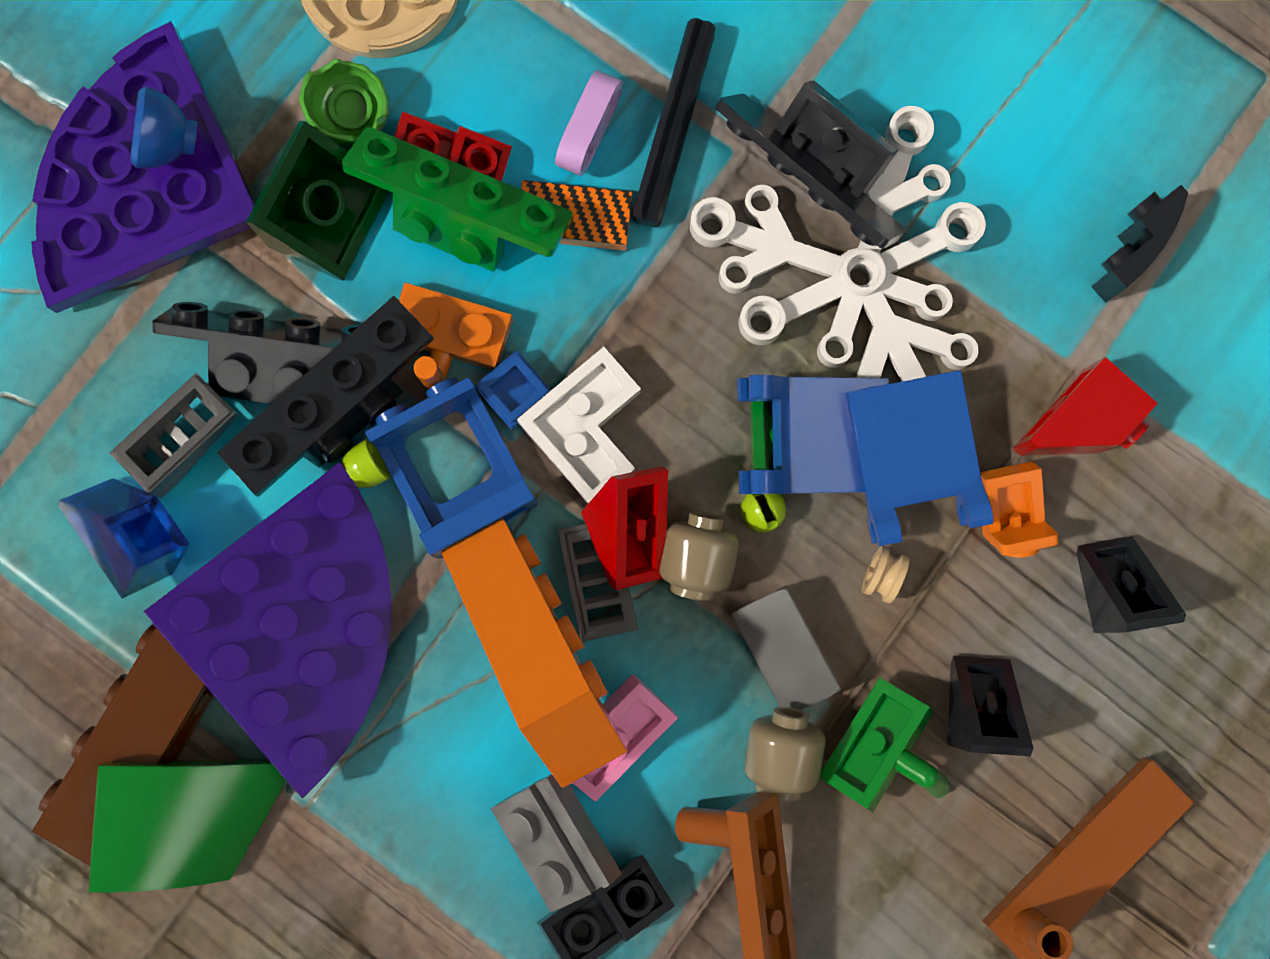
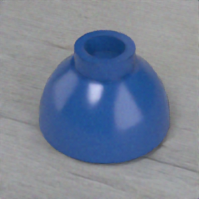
M147 86L143 87L138 91L130 154L131 163L135 168H159L173 162L181 153L193 155L197 121L186 119L178 104L166 94Z

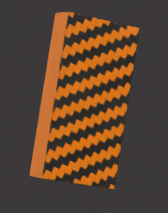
M522 180L521 190L572 211L571 223L559 244L626 251L632 203L631 191Z

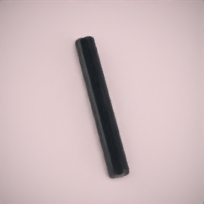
M692 18L686 25L633 209V220L647 227H659L663 219L715 37L716 28L710 21Z

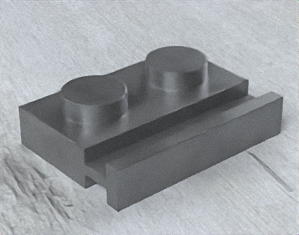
M552 774L505 798L491 808L551 913L591 895L601 887L606 888L622 875L570 784L562 788Z

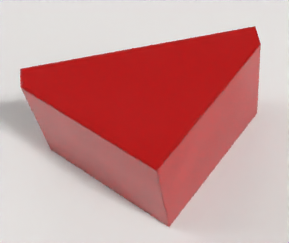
M663 466L611 476L581 512L609 585L615 590L663 579L660 575V564L667 537L669 470Z

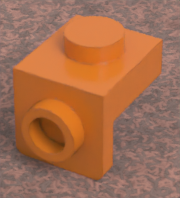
M1032 461L980 472L993 514V524L982 526V533L1002 555L1016 558L1030 557L1037 554L1040 549L1059 544L1058 532L1045 522L1042 468Z

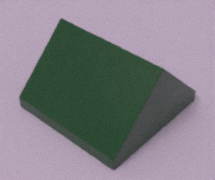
M299 121L246 223L269 248L335 279L344 281L389 191L343 172L342 160L348 151L306 121Z

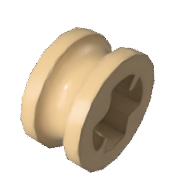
M880 546L867 569L861 590L863 594L868 596L873 592H877L882 596V602L891 604L904 582L910 558L904 554L892 557L889 554V548Z

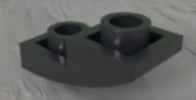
M1182 185L1178 186L1164 199L1154 191L1127 214L1134 223L1117 236L1124 246L1101 264L1108 273L1091 286L1105 303L1125 290L1141 276L1169 241L1182 215L1188 196L1187 190Z
M640 854L618 867L622 875L606 888L601 887L591 895L552 913L550 912L536 922L558 959H596L619 941H629L674 907L673 902L643 855Z

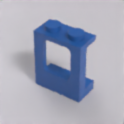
M469 377L458 382L457 378H449L434 385L426 392L428 399L409 409L405 404L388 409L375 419L377 426L365 431L369 441L377 447L422 533L419 536L429 555L437 559L443 557L441 551L502 518L505 522H508L538 505ZM455 412L461 413L465 416L492 467V474L488 480L449 501L436 503L432 500L405 449V441L411 434Z

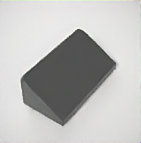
M786 586L731 613L779 707H791L802 710L841 691L837 680Z

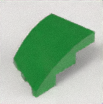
M239 759L236 762L174 760L169 764L105 762L98 765L88 893L166 890L230 880L287 781L268 759Z

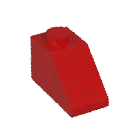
M1104 357L1085 368L1012 449L1020 456L1099 454L1117 446L1127 449L1146 432L1150 424L1144 419L1158 403L1108 358Z

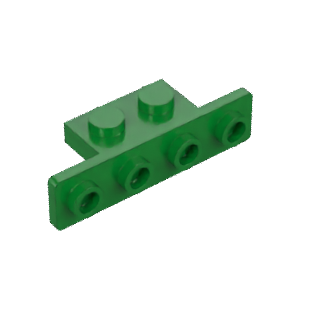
M371 127L363 130L342 160L343 172L393 193L394 231L404 234L412 241L426 243L452 254L465 263L476 264L493 272L503 258L505 240L543 256L551 257L555 253L572 220L573 213L569 209Z

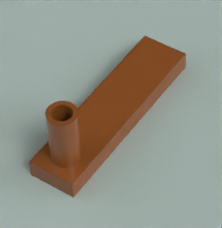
M1142 758L982 922L1017 959H1068L1073 951V939L1069 931L1177 822L1194 802L1153 760Z
M756 792L728 810L688 806L681 808L675 822L676 835L681 842L725 847L731 850L744 959H798L778 794Z

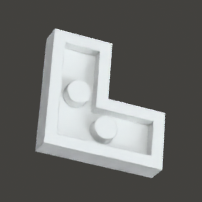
M602 347L517 419L519 425L587 503L593 499L611 476L635 472L633 465L600 427L641 393V388L605 347Z

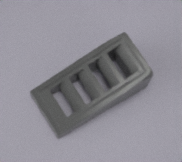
M195 373L120 442L110 454L148 494L162 499L183 479L235 420L238 414L199 374ZM196 397L214 414L207 423L189 406ZM181 414L197 430L190 438L174 423ZM166 432L181 446L174 453L160 441V438ZM151 449L164 461L157 469L145 457Z
M586 524L559 529L558 534L581 641L585 642L638 630L629 587L620 589L615 593L584 599L582 588L608 583L604 571L579 576L578 566L600 561L596 550L575 554L573 543L591 540ZM621 604L623 615L589 622L588 610Z

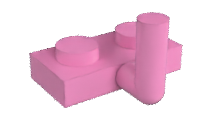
M634 674L603 703L628 752L573 782L575 786L594 802L678 719L674 711Z

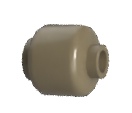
M691 511L688 521H676L667 527V537L660 564V575L666 582L670 583V592L689 599L709 601L714 599L716 592L725 591L729 588L733 580L740 544L738 537L732 531L722 527L723 517L706 512Z
M791 707L774 708L773 715L763 716L753 721L749 731L744 771L748 778L756 784L755 789L757 792L777 793L778 800L795 801L801 798L802 793L817 787L826 738L817 726L808 722L809 715L806 712Z

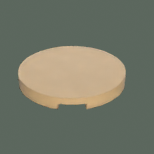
M301 0L312 24L324 38L346 52L368 58L397 57L423 47L446 27L459 1Z

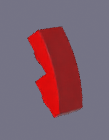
M402 112L393 136L501 182L512 146L465 127L460 126L454 132L406 112Z

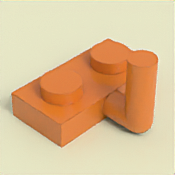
M404 283L399 301L434 338L423 349L431 352L430 356L420 357L414 363V373L428 390L446 380L452 359L489 370L495 369L500 364L514 321L512 314L413 284Z

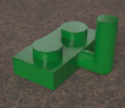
M879 677L821 771L820 779L872 813L897 772L921 786L933 797H944L950 790L948 779L933 765L910 752L934 711L928 705Z

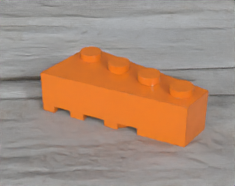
M502 518L441 551L520 731L559 785L564 788L628 752L600 698L609 694L591 660L582 664L576 652L585 648L568 615L558 619L553 610L562 605L557 592L546 573L536 577L532 570L540 565L541 562L526 534L524 533L515 538Z

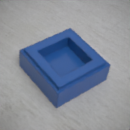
M517 350L474 385L476 391L511 432L519 426L517 419L551 391L549 386Z

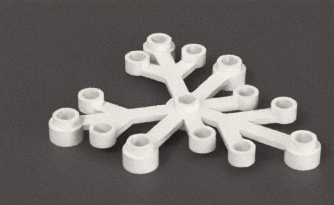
M906 106L899 109L890 120L885 137L899 151L867 193L871 200L891 216H893V213L920 200L928 203L940 200L951 183L948 171L937 164L925 166L916 177L904 182L912 156L921 153L925 149L934 133L932 117L927 111L917 106ZM898 131H911L915 136V142L909 143L902 140L898 135ZM928 176L936 178L940 183V190H929L924 185L923 178ZM756 185L747 192L743 205L745 215L751 221L759 223L762 229L736 221L735 212L731 205L720 198L710 197L703 199L694 207L690 219V232L696 242L711 248L719 247L727 242L753 251V253L745 257L732 256L723 262L719 272V283L725 291L733 294L744 292L749 287L753 278L785 263L829 277L780 301L769 296H757L750 299L744 305L738 321L742 336L750 343L756 345L772 343L779 337L786 323L841 298L830 332L822 338L817 347V356L820 362L827 367H840L851 357L853 353L851 338L862 306L873 327L856 378H880L887 356L901 382L926 377L911 346L939 355L944 365L953 370L964 369L977 358L978 344L972 336L965 333L951 335L896 316L885 298L887 297L915 307L917 314L927 321H937L951 309L953 298L945 286L940 284L926 286L892 273L945 248L953 252H964L972 248L982 237L986 227L984 215L975 205L958 202L949 206L937 221L935 228L880 253L882 248L870 246L860 240L858 248L848 250L841 256L795 241L777 207V193L770 186ZM755 197H764L769 201L771 207L766 211H758L752 206L751 200ZM713 219L720 223L722 230L716 234H708L703 230L701 224L705 220ZM949 225H960L965 231V238L957 239L949 232ZM738 267L744 271L746 279L740 283L731 282L726 276V271L729 268ZM855 269L864 271L868 276V284H855L851 280L850 272ZM935 295L939 297L942 302V309L940 311L929 309L925 303V296ZM757 315L764 316L770 322V329L766 332H758L752 328L750 320ZM829 341L839 342L844 348V356L841 358L831 357L826 351V343ZM953 343L962 344L966 348L968 353L966 360H958L953 357L951 353V345Z

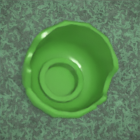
M337 58L333 59L325 66L306 73L299 95V102L306 122L341 147H352L367 127L382 131L386 126L390 101L383 81L366 65L343 61Z

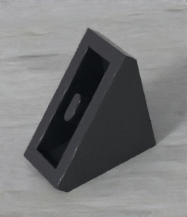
M1133 536L1079 545L1077 547V558L1094 633H1126L1185 621V611Z
M953 655L950 668L948 746L973 753L1031 757L1034 747L1009 659Z

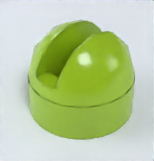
M368 438L354 445L344 454L341 465L357 487H375L391 478V474L377 447Z
M746 494L740 504L739 512L743 524L749 530L756 533H769L783 523L787 508L781 494H763L775 519L769 523H766L762 510L755 497L762 494Z

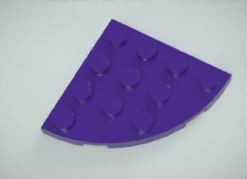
M171 21L144 34L114 55L112 59L116 63L89 90L83 86L62 114L48 141L38 169L32 202L37 205L36 240L31 241L37 281L46 307L55 313H59L251 228L246 221L256 203L179 31ZM147 86L166 94L178 104L186 119L197 121L193 155L181 153L173 162L159 168L143 169L134 167L130 161L137 96L140 89Z
M339 462L143 611L151 623L301 798H304L328 774L346 751L364 722L379 686L386 662L391 632L392 605L389 571L383 544L372 514L358 487Z

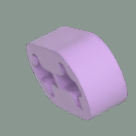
M599 70L594 71L562 136L556 153V166L581 177L585 174L618 105L623 88L622 80Z

